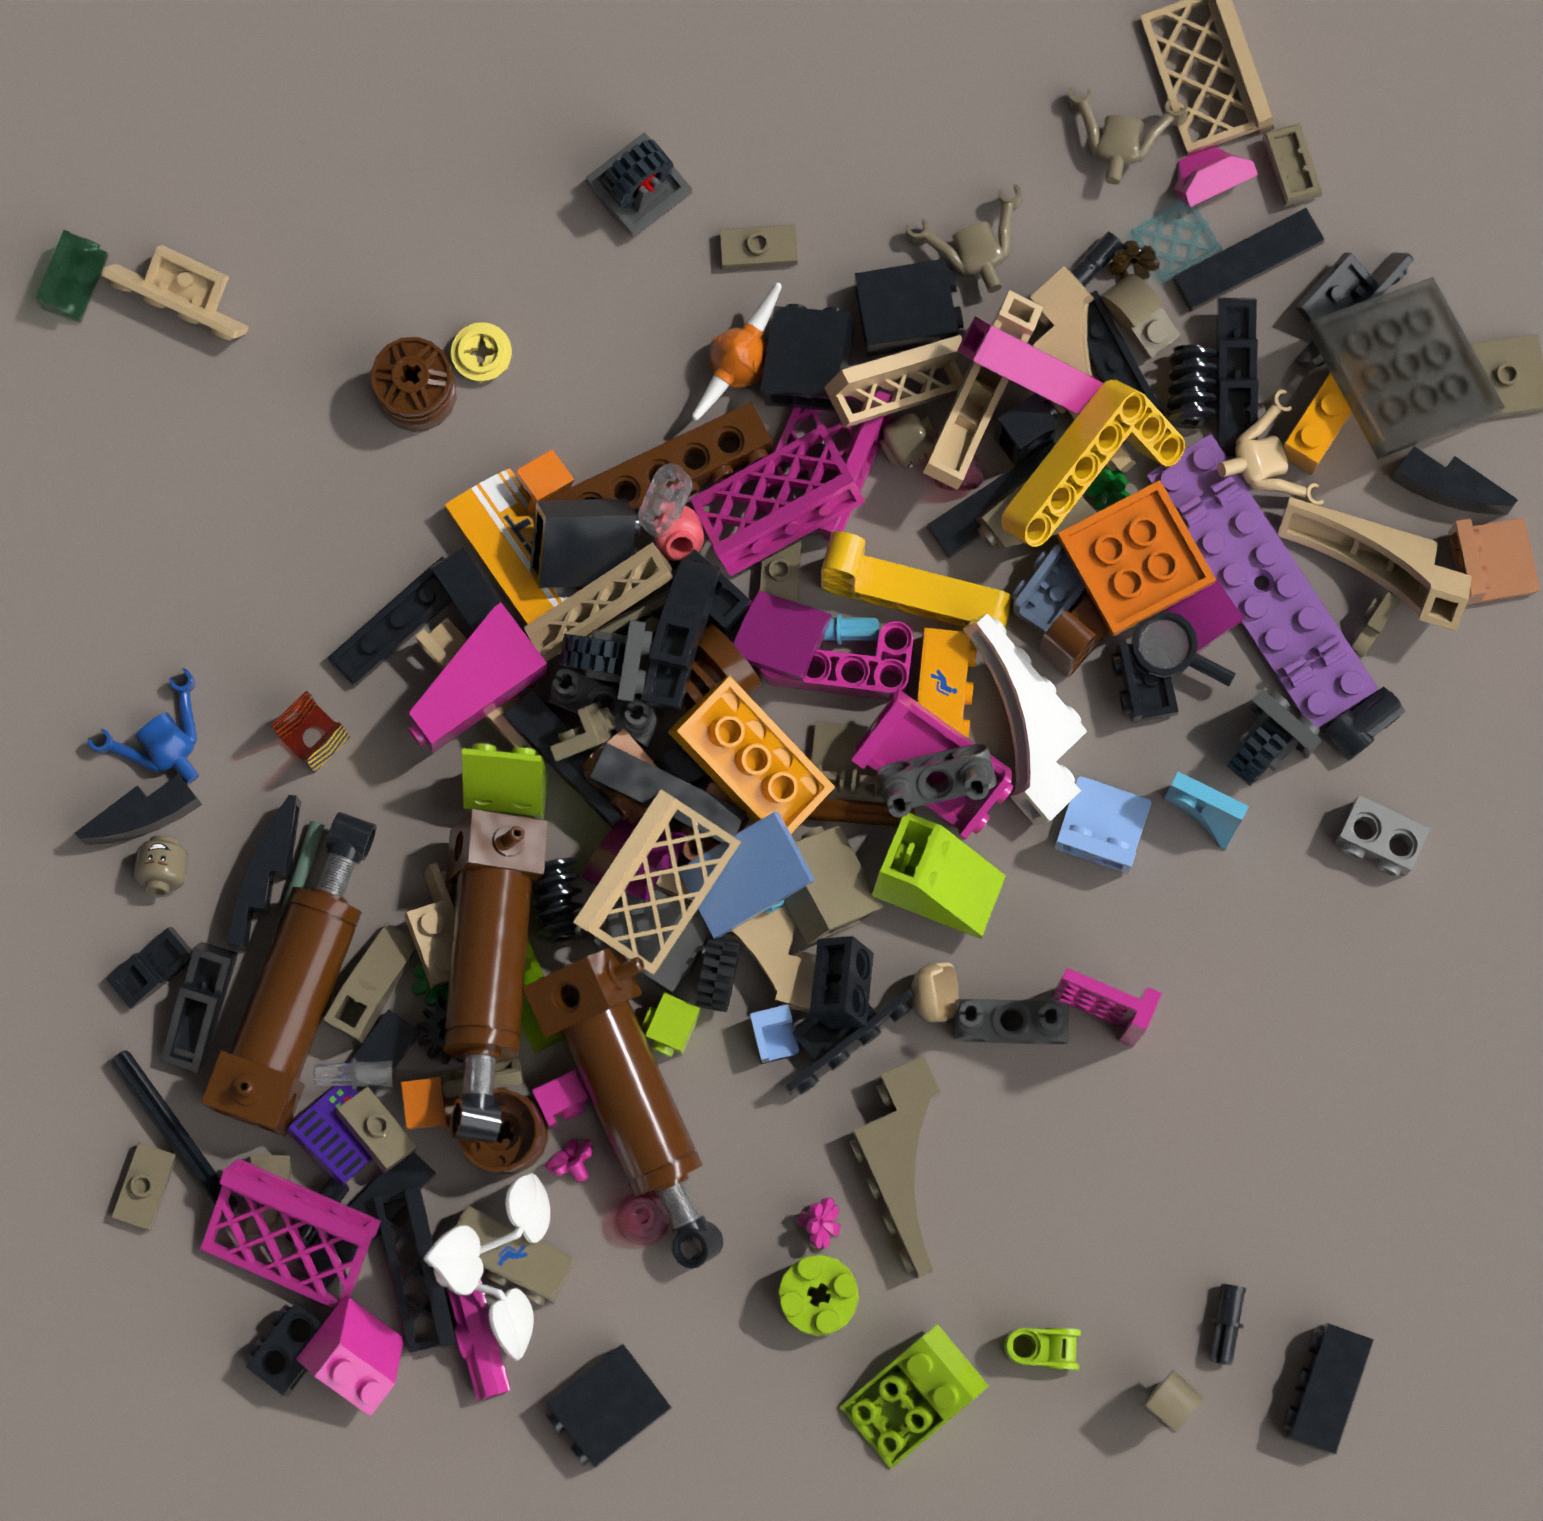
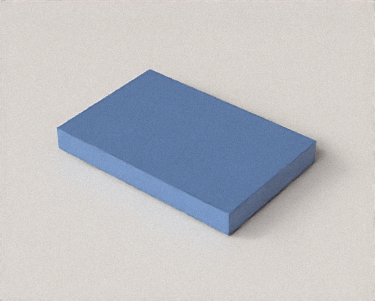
M779 812L769 814L733 836L741 841V844L698 908L714 939L722 937L815 881ZM724 841L704 853L705 861L721 858L730 844ZM699 857L686 865L700 863ZM717 864L706 866L708 877ZM698 867L679 871L689 892H699L704 885L702 868Z

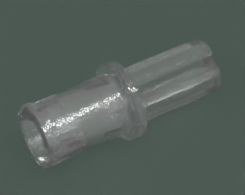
M352 1058V1063L316 1064L313 1069L314 1084L316 1086L352 1085V1090H357V1086H392V1061L356 1062V1058Z

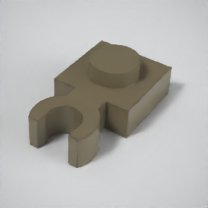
M1390 592L1386 594L1384 599L1376 595L1364 614L1370 620L1353 644L1352 649L1354 652L1362 657L1365 656L1401 602L1399 598Z

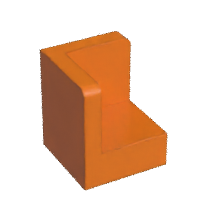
M553 449L518 468L516 472V477L532 497L527 507L530 515L535 514L536 501H544L570 488L574 481V478Z
M441 1077L401 1082L406 1126L408 1129L440 1126L441 1128L450 1127L447 1101L444 1098Z

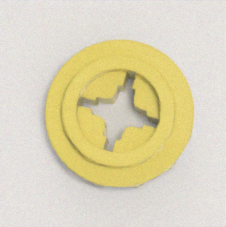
M485 322L473 323L464 327L454 338L451 346V358L455 369L465 379H471L479 383L491 379L497 380L500 374L508 370L512 356L511 343L508 336L499 327ZM481 339H484L487 351L493 352L492 356L485 357L483 366H480L475 355L470 354L472 351H478Z

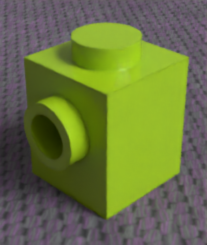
M663 993L658 1007L654 1008L651 1006L642 1025V1028L647 1030L646 1040L652 1042L650 1049L672 1058L674 1052L683 1055L701 1014L700 1007Z

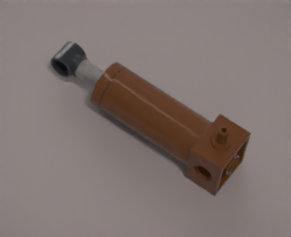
M472 809L450 830L446 883L457 884L443 1051L453 1057L466 1060L464 1093L455 1102L451 1117V1135L453 1138L494 1143L499 1133L501 1108L498 1103H495L496 1098L492 1096L495 1062L512 1060L519 1055L524 993L522 987L524 986L531 885L544 874L548 821Z
M338 812L328 833L326 848H328L327 853L330 856H328V861H326V866H324L318 887H311L310 890L300 887L292 888L229 1053L220 1051L201 1103L210 1110L286 1137L287 1129L292 1122L305 1087L299 1080L356 930L355 928L362 914L360 910L347 904L343 894H345L349 884L348 881H350L354 866L360 864L361 860L364 861L369 854L375 838L377 824Z
M610 947L574 962L522 988L545 1038L558 1032L561 1033L626 1179L629 1180L628 1184L634 1197L648 1191H652L653 1195L661 1194L659 1197L664 1199L662 1200L665 1205L664 1207H667L668 1215L672 1217L670 1218L673 1223L672 1225H675L674 1229H672L675 1237L672 1241L673 1256L683 1267L690 1269L698 1268L721 1252L724 1241L723 1236L716 1225L706 1221L704 1215L700 1216L699 1211H697L698 1208H696L692 1200L693 1198H691V1193H688L689 1190L687 1185H685V1180L689 1179L688 1173L700 1168L703 1164L697 1151H694L696 1148L629 1003V1000L642 994L634 975L644 971V962L639 957L627 961L625 955ZM693 1237L700 1241L702 1252L695 1248Z

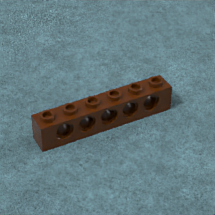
M751 401L544 501L616 499V494L619 490L631 488L637 494L628 503L638 515L644 513L645 516H649L662 510L665 507V502L677 496L680 500L686 499L696 494L700 490V485L711 480L714 483H719L732 476L734 469L744 464L750 466L768 456L767 453L772 452V440ZM726 439H733L740 444V447L733 453H725L719 448V445ZM698 455L704 458L706 462L700 469L693 470L684 464L686 459L690 456ZM657 472H666L671 476L670 481L664 486H656L650 479Z

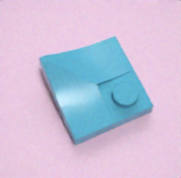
M1177 772L1164 797L1165 800L1178 806L1199 822L1216 841L1218 846L1226 850L1249 806L1180 772Z

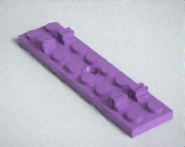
M1209 434L1184 450V454L1176 464L1172 466L1160 465L1146 474V478L1150 484L1161 481L1213 575L1244 617L1242 624L1300 714L1309 719L1319 729L1375 694L1379 688L1239 475L1234 474L1226 477L1219 475L1217 470L1218 463L1227 461L1228 458L1212 434ZM1257 577H1266L1269 580L1268 588L1265 590L1257 589L1254 585Z

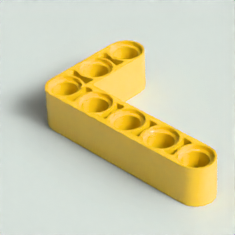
M1118 380L1106 381L1007 506L1001 519L1003 530L1032 547L1044 544L1125 440L1144 456L1164 466H1172L1184 454L1185 441L1183 437L1145 394Z
M843 531L831 532L821 569V588L823 590L846 598L963 628L973 619L988 613L990 617L996 618L1006 628L1013 601L1011 594L998 589L865 556V540L862 537Z

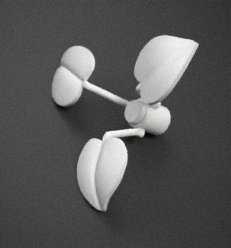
M533 1173L518 1177L508 1189L506 1211L510 1222L516 1227L512 1233L480 1246L478 1235L469 1226H457L445 1233L424 1257V1260L434 1268L436 1280L441 1286L449 1287L459 1295H467L476 1290L493 1295L497 1299L489 1310L491 1328L500 1346L515 1361H518L524 1355L532 1335L534 1323L532 1306L526 1295L519 1289H510L504 1295L500 1289L479 1284L483 1274V1263L479 1254L518 1239L522 1233L530 1243L538 1242L543 1238L550 1223V1204L543 1184Z

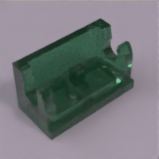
M63 230L35 298L42 310L81 323L101 276L102 269L109 257L108 252L99 249L100 244Z

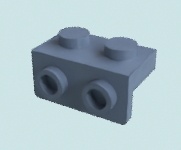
M1056 543L1051 551L1045 549L1040 554L1033 566L1037 570L1029 582L1022 580L1011 597L1015 601L1013 604V614L1043 634L1046 633L1063 611L1067 610L1070 613L1086 591L1070 559L1063 553V546Z

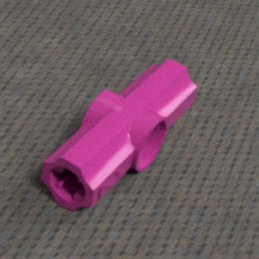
M447 1287L452 1304L451 1307L457 1325H455L457 1341L463 1359L467 1360L477 1400L510 1392V1382L500 1351L503 1348L498 1343L491 1328L489 1307L485 1293L474 1290L470 1294L459 1295Z

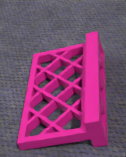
M880 390L874 393L876 398L886 403H891L893 397L891 394ZM850 395L844 397L846 402L854 399ZM793 408L775 451L790 444L792 437L794 441L798 439L795 430L799 422L814 417L817 426H822L817 414L824 412V410L809 409L804 411L802 408ZM894 413L859 423L855 433L852 428L855 425L844 428L842 423L827 429L830 436L849 429L852 436L850 446L839 451L842 459L844 458L843 461L860 492L881 446L879 440L884 438L883 428L891 423ZM781 464L777 465L772 475H776L778 471L780 476L787 477L782 471ZM805 465V467L800 468L796 479L806 474H809L810 478H812L816 467ZM768 483L763 497L766 498L770 490L781 485ZM791 491L789 493L790 501L788 502L795 500ZM758 506L756 511L768 515L773 508ZM853 509L813 532L823 535L826 540L830 539L832 531L844 532Z
M824 425L690 498L718 558L730 577L866 502ZM824 440L826 446L820 458L806 456L811 446ZM783 462L792 463L787 477L772 475L777 465ZM802 465L816 467L810 481L796 479ZM825 469L841 472V475L832 480L820 483ZM750 480L759 481L753 496L739 493L742 485ZM768 483L782 485L776 500L763 497ZM792 487L806 489L803 496L792 502L786 501ZM716 499L725 500L719 514L706 512L703 507ZM735 502L749 504L743 518L729 516ZM758 506L773 508L767 516L758 521L752 520ZM724 525L739 527L736 533L720 541L719 537Z
M1066 968L1055 988L1052 999L1069 1003V1006L1122 1028L1123 1032L1118 1042L1133 1048L1147 1031L1162 993L1147 987L1142 995L1137 998Z
M239 1158L226 1167L220 1180L222 1187L200 1249L334 1309L345 1295L351 1298L371 1239L377 1234L381 1221ZM231 1191L245 1197L250 1208L249 1211L237 1216L234 1215L228 1202ZM270 1208L279 1211L286 1226L271 1232L262 1211ZM224 1214L227 1220L221 1222ZM253 1215L262 1236L246 1241L238 1221ZM305 1224L315 1227L322 1242L306 1248L298 1227ZM229 1225L238 1245L227 1248L215 1243L214 1240L218 1229ZM289 1231L298 1251L282 1257L273 1237ZM341 1240L358 1246L354 1259L345 1263L341 1262L333 1243ZM265 1241L274 1261L267 1264L256 1261L250 1246ZM325 1247L334 1267L318 1273L309 1253ZM301 1257L309 1277L302 1280L292 1277L285 1262ZM351 1267L347 1275L345 1269ZM337 1273L343 1286L340 1298L326 1291L321 1278Z

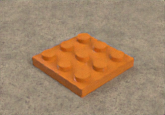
M1160 480L1057 534L1058 540L1112 637L1216 582V578Z

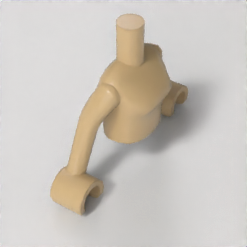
M1281 389L1265 400L1266 412L1255 424L1237 438L1235 447L1236 458L1219 462L1217 465L1218 473L1221 477L1242 473L1245 481L1253 489L1284 492L1297 496L1299 500L1321 505L1324 503V500L1315 501L1310 494L1312 490L1319 487L1317 483L1304 487L1282 479L1271 478L1286 474L1288 471L1287 457L1278 437L1270 436L1253 440L1261 435L1276 417L1292 409L1291 406L1282 407L1279 404L1278 398L1287 394L1285 390Z

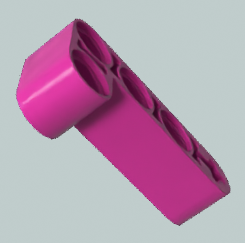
M891 621L885 624L878 636L876 656L816 649L811 662L820 663L824 667L825 672L818 678H810L806 675L804 682L759 668V675L766 684L776 687L891 700L898 689L905 693L908 686L913 633L909 626L900 621ZM892 634H898L905 639L906 645L899 650H893L886 645L885 639ZM848 667H856L862 671L863 678L856 683H850L844 680L841 674ZM890 671L897 673L902 680L901 683L893 688L884 686L880 681V677L884 673Z

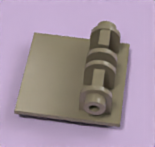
M816 721L811 762L835 786L826 798L885 803L877 771L869 765L863 769L851 761L852 749L868 730V726Z

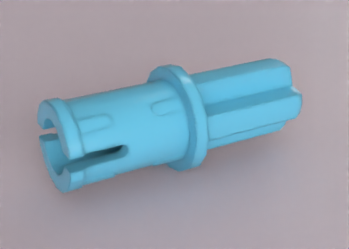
M837 614V618H831L823 641H837V644L841 645L842 641L877 640L879 636V621L877 618H842V614Z

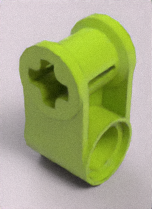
M1067 1328L1016 1329L1010 1332L1004 1339L1003 1351L1007 1359L1017 1365L1042 1366L1046 1369L1079 1370L1080 1364L1076 1362L1077 1338L1081 1336V1330ZM1019 1335L1027 1336L1032 1342V1353L1027 1358H1021L1013 1351V1341ZM1062 1341H1063V1358H1062Z

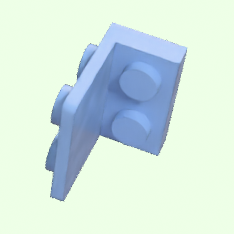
M1083 776L1078 777L1076 785L1081 791L1069 802L1054 849L1128 874L1136 855L1135 851L1152 804L1151 800Z

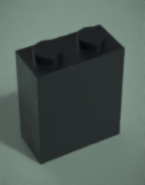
M945 259L855 273L854 286L867 357L910 350L958 336V329L964 328L961 307H954L951 294L957 292L954 270L947 271Z
M788 304L786 307L774 306L760 389L765 405L836 412L824 387L841 370L848 368L854 331L850 312H845L837 307H826L823 310L808 309L800 304Z
M627 499L536 501L530 572L539 588L586 587L636 554L633 543L634 536H638L640 532L638 513L634 512Z
M622 1343L549 1400L546 1404L551 1411L546 1416L559 1434L567 1430L576 1442L570 1448L584 1466L591 1462L594 1468H597L669 1412L672 1407Z

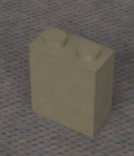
M840 825L825 831L822 826L816 827L802 835V840L799 841L796 840L795 836H792L815 881L787 897L784 901L808 945L816 942L818 939L826 938L858 925L883 908L880 899L871 896L874 888Z

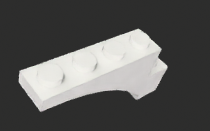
M987 613L973 619L963 631L977 648L992 673L1002 696L1011 726L1015 751L1016 785L1015 792L1010 797L1036 826L1051 821L1081 791L1074 783L1075 778L1073 774L1056 761L1087 730L1081 724L1079 714L1070 706L1065 705L1056 695V688L1052 682L1046 677L1040 676L1033 668L1029 655L1020 647H1016L1006 636L1007 632L1002 623L996 618L990 617Z

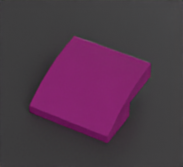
M1217 579L1215 584L1161 611L1179 614L1191 623L1197 634L1198 648L1196 653H1200L1209 647L1213 641L1244 620V617ZM1167 621L1151 624L1149 627L1156 637H1163L1165 650L1175 664L1182 663L1189 650L1188 638L1184 631L1176 624Z
M759 591L741 624L733 644L750 665L804 682L815 650L820 649L832 615Z
M621 819L602 840L581 877L590 883L598 885L640 819L634 824H631L627 819ZM665 830L656 843L667 841ZM670 830L672 840L687 837L685 834ZM686 842L673 844L676 861ZM668 845L652 848L647 856L650 873L673 868ZM643 863L635 876L645 874ZM659 876L651 877L653 888L655 887L659 879ZM646 878L631 881L625 889L626 895L648 902L650 894Z

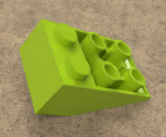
M482 743L473 744L472 749L462 748L463 803L466 814L472 809L544 820L549 775L542 756L535 755L536 750L524 747H513L512 753L496 751V746Z
M909 813L901 819L871 896L981 939L1006 875L942 825Z
M937 1324L839 1408L887 1466L892 1469L970 1404L989 1385Z

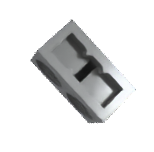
M1358 795L1353 801L1335 843L1342 846L1341 851L1349 857L1357 860H1363L1366 857L1378 863L1377 868L1388 875L1398 877L1399 874L1406 876L1412 870L1431 828ZM1354 823H1367L1372 829V838L1363 840L1357 837L1353 829ZM1398 838L1406 843L1408 847L1406 856H1397L1392 853L1389 847L1391 839Z

